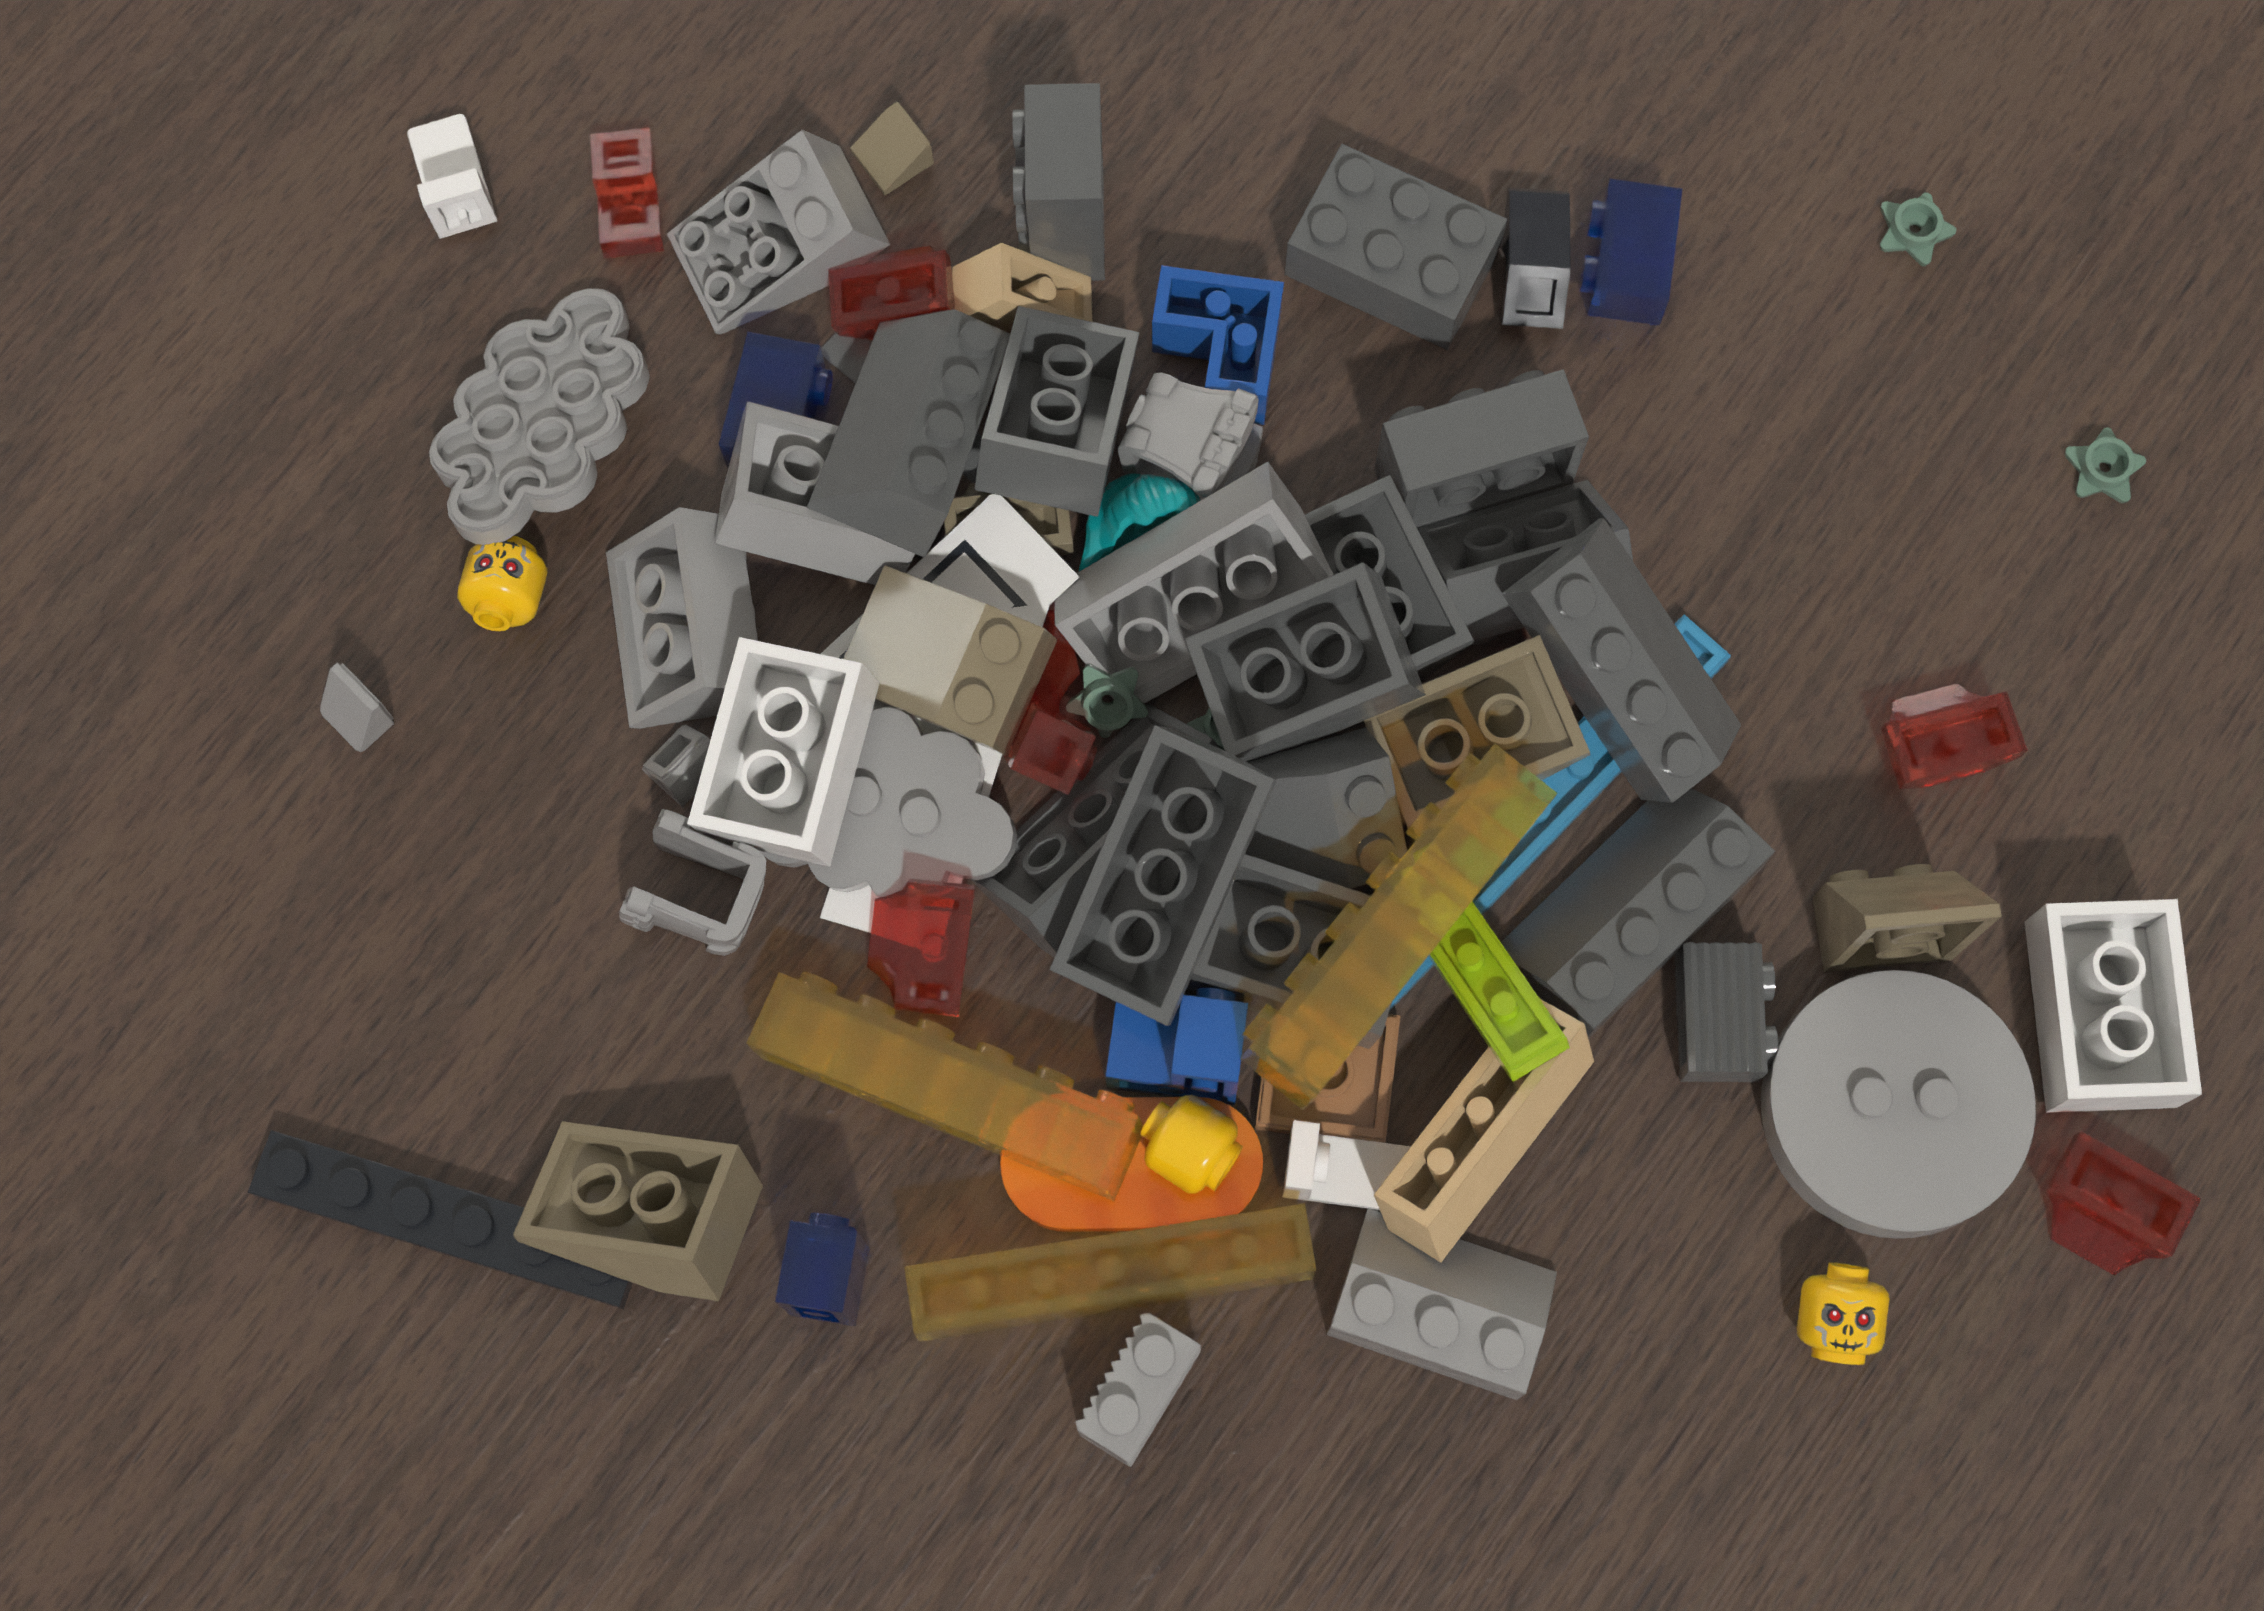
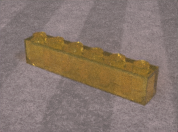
M1494 744L1481 761L1469 753L1445 783L1455 791L1445 806L1440 810L1430 802L1406 831L1415 840V843L1403 858H1398L1390 851L1365 883L1372 887L1375 892L1361 910L1351 902L1346 905L1325 931L1335 942L1323 957L1318 960L1308 952L1283 983L1293 991V994L1281 1009L1277 1011L1267 1003L1242 1034L1252 1044L1240 1059L1302 1110L1316 1098L1558 794L1498 745Z
M780 972L778 973L746 1043L760 1058L1115 1201L1142 1137L1140 1132L1143 1128V1123L1139 1115L1132 1113L1135 1107L1132 1102L1105 1090H1098L1095 1098L1073 1090V1079L1048 1067L1038 1066L1035 1074L1013 1066L1014 1056L993 1045L978 1042L976 1049L973 1050L953 1042L955 1033L933 1021L919 1018L915 1027L893 1017L896 1010L875 998L860 995L858 1002L855 1003L835 995L838 989L835 984L812 973L802 972L799 980Z
M1305 1203L904 1266L913 1333L920 1342L1313 1280L1316 1272Z

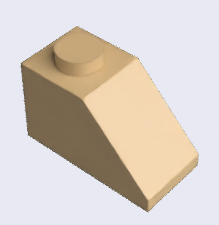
M1004 243L997 244L952 267L953 309L1010 334L1018 306L1092 322L1091 277Z

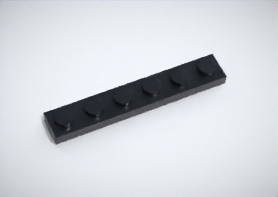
M273 1130L270 1131L248 1189V1193L259 1198L623 1310L633 1284L632 1282L518 1242L513 1234L524 1211V1207Z

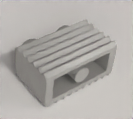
M1150 1313L1140 1315L1141 1325L1133 1327L1134 1337L1126 1338L1127 1348L1119 1350L1120 1360L1112 1362L1113 1372L1105 1373L1106 1383L1097 1385L1099 1395L1090 1397L1092 1407L1083 1409L1085 1419L1076 1421L1081 1437L1129 1467L1133 1465L1201 1350V1345Z

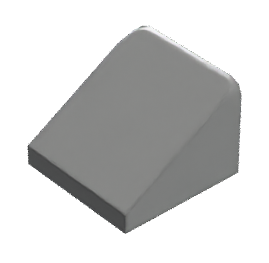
M336 663L330 668L320 704L321 714L356 751H365L395 724L392 721L394 718L343 663L341 665Z

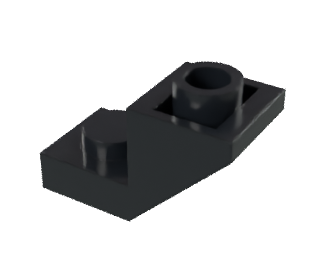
M1508 188L1504 216L1507 218V224L1501 244V249L1507 260L1499 319L1502 325L1563 329L1571 270L1570 194L1566 191Z

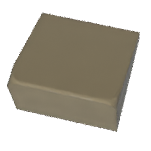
M898 102L888 107L850 148L853 156L884 196L934 164L932 149L928 139Z

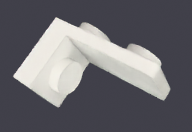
M457 114L409 129L407 134L422 184L417 185L423 207L439 238L497 222L495 210L465 116Z
M1293 1120L1283 1197L1380 1210L1374 1194L1411 1146L1319 1134L1320 1123Z

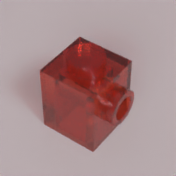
M1031 700L1007 756L1004 755V758L1010 769L1069 795L1075 780L1083 781L1092 766L1097 752V747L1092 745L1096 736L1087 725Z

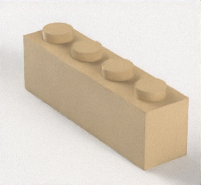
M1541 1000L1566 1036L1570 1048L1512 1082L1488 1047L1374 1194L1388 1230L1440 1263L1594 1063L1585 1024Z

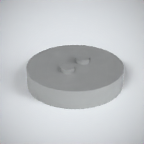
M1900 970L1877 971L1846 979L1830 987L1813 999L1784 1029L1778 1038L1776 1056L1772 1064L1767 1065L1768 1073L1763 1077L1761 1088L1762 1124L1771 1154L1781 1173L1800 1197L1816 1211L1848 1229L1867 1235L1896 1239L1916 1238L1947 1230L1975 1216L1990 1206L2013 1182L2026 1159L2033 1138L2036 1119L2034 1085L2029 1066L2015 1037L1997 1014L1979 998L1947 980L1928 974Z

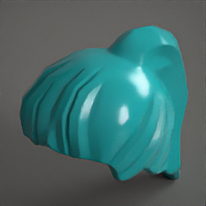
M1130 473L1110 482L1105 487L1098 517L1088 515L1086 543L1079 572L1201 501V498L1183 481L1153 474Z

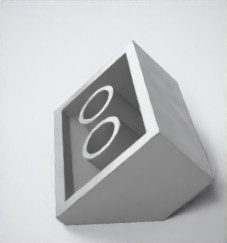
M747 401L721 495L715 544L876 585L884 565L906 573L915 555L910 551L807 508L839 426Z
M679 507L606 552L629 728L640 729L717 716L739 637L758 641L755 609L752 603L746 563L747 554L745 551L715 544L719 515L717 513Z
M1367 1209L1327 1335L1518 1400L1526 1394L1541 1346L1557 1272L1461 1239L1457 1241L1440 1263L1389 1231L1381 1212Z

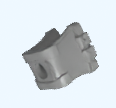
M1162 372L1154 373L1146 389V396L1141 394L1131 412L1126 426L1127 431L1118 447V454L1124 474H1153L1175 478L1187 484L1201 500L1205 499L1255 469L1263 435L1262 426L1254 424L1258 409V396L1239 388L1236 391L1199 387L1178 381L1175 377Z
M662 809L653 828V842L660 850L744 879L726 924L695 913L636 887H630L626 893L619 911L620 921L644 932L650 931L655 925L708 944L705 951L712 954L725 956L735 952L740 947L747 933L764 888L766 858L762 852L743 842L737 843L733 841L732 846H729L691 830L687 824L689 818L670 810Z

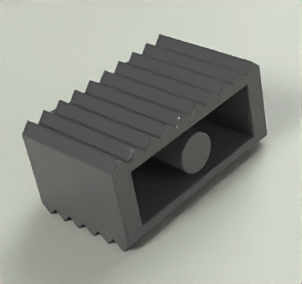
M1706 942L1683 943L1675 954L1674 959L1680 1082H1759L1768 1073L1767 1065L1772 1064L1778 1051L1777 1029L1775 1026H1766L1764 1001H1772L1775 993V970L1773 963L1763 962L1762 944L1757 942L1750 944L1744 942L1737 944L1731 942L1723 944L1718 942L1710 944Z

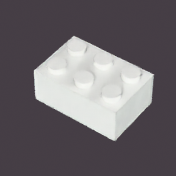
M739 637L687 824L699 833L719 842L733 844V841L737 843L743 842L759 851L830 867L880 682L859 662Z
M2178 899L2045 904L2025 921L2046 1112L2177 1108L2202 1095Z

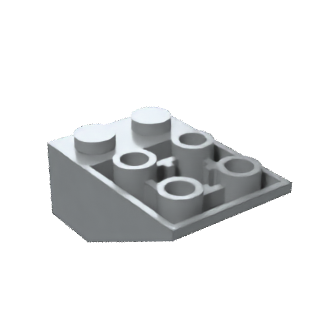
M804 130L795 134L667 233L715 333L720 335L845 279L890 245L840 146Z

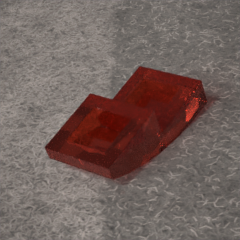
M650 127L591 134L592 179L597 194L599 238L604 259L664 251L659 188Z

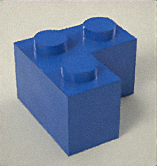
M1161 265L1152 319V352L1209 360L1205 388L1236 391L1239 388L1257 395L1259 401L1254 424L1264 425L1281 319L1284 282Z
M1199 988L1196 990V996L1183 995L1180 1008L1177 1009L1171 1025L1166 1026L1116 1002L1106 1069V1087L1171 1097L1194 1095L1235 1105L1248 1003L1235 1002L1236 994L1227 990Z

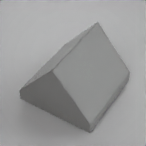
M682 725L643 765L642 770L683 807L696 794L710 739L695 729Z

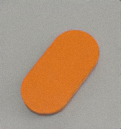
M1181 1097L1059 1098L1048 1100L1032 1107L1013 1124L1002 1147L1000 1167L1006 1192L1015 1206L1030 1220L1049 1230L1063 1232L1201 1231L1223 1226L1246 1208L1257 1192L1261 1182L1263 1154L1255 1130L1240 1112L1221 1101L1198 1097L1231 1118L1237 1124L1238 1135L1235 1141L1242 1145L1243 1149L1215 1191L1206 1186L1200 1192L1190 1194L1146 1165L1144 1156L1150 1141L1140 1135L1149 1116L1161 1101L1172 1107Z

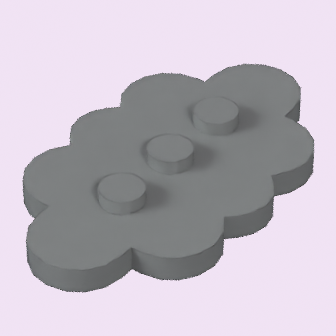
M584 289L562 299L551 311L546 321L524 319L508 324L497 331L487 343L484 352L486 369L465 379L456 390L453 402L458 418L445 425L433 438L429 455L431 465L445 486L452 489L447 502L448 516L464 539L481 545L506 541L520 532L534 510L556 513L574 507L583 501L594 488L598 475L595 461L616 450L623 442L627 432V424L622 411L639 400L647 389L650 376L647 363L641 351L634 343L627 341L630 330L628 316L622 303L614 294L603 289Z
M882 707L872 710L831 866L763 851L760 852H762L764 857L779 866L795 868L808 864L818 881L835 891L851 892L869 885L876 896L892 906L912 909L924 906L939 896L950 874L971 880H981L996 875L1008 865L1016 849L1017 833L1014 821L1005 808L987 796L981 795L985 776L982 758L967 740L955 733L943 731L923 735L919 726L908 714L897 708Z

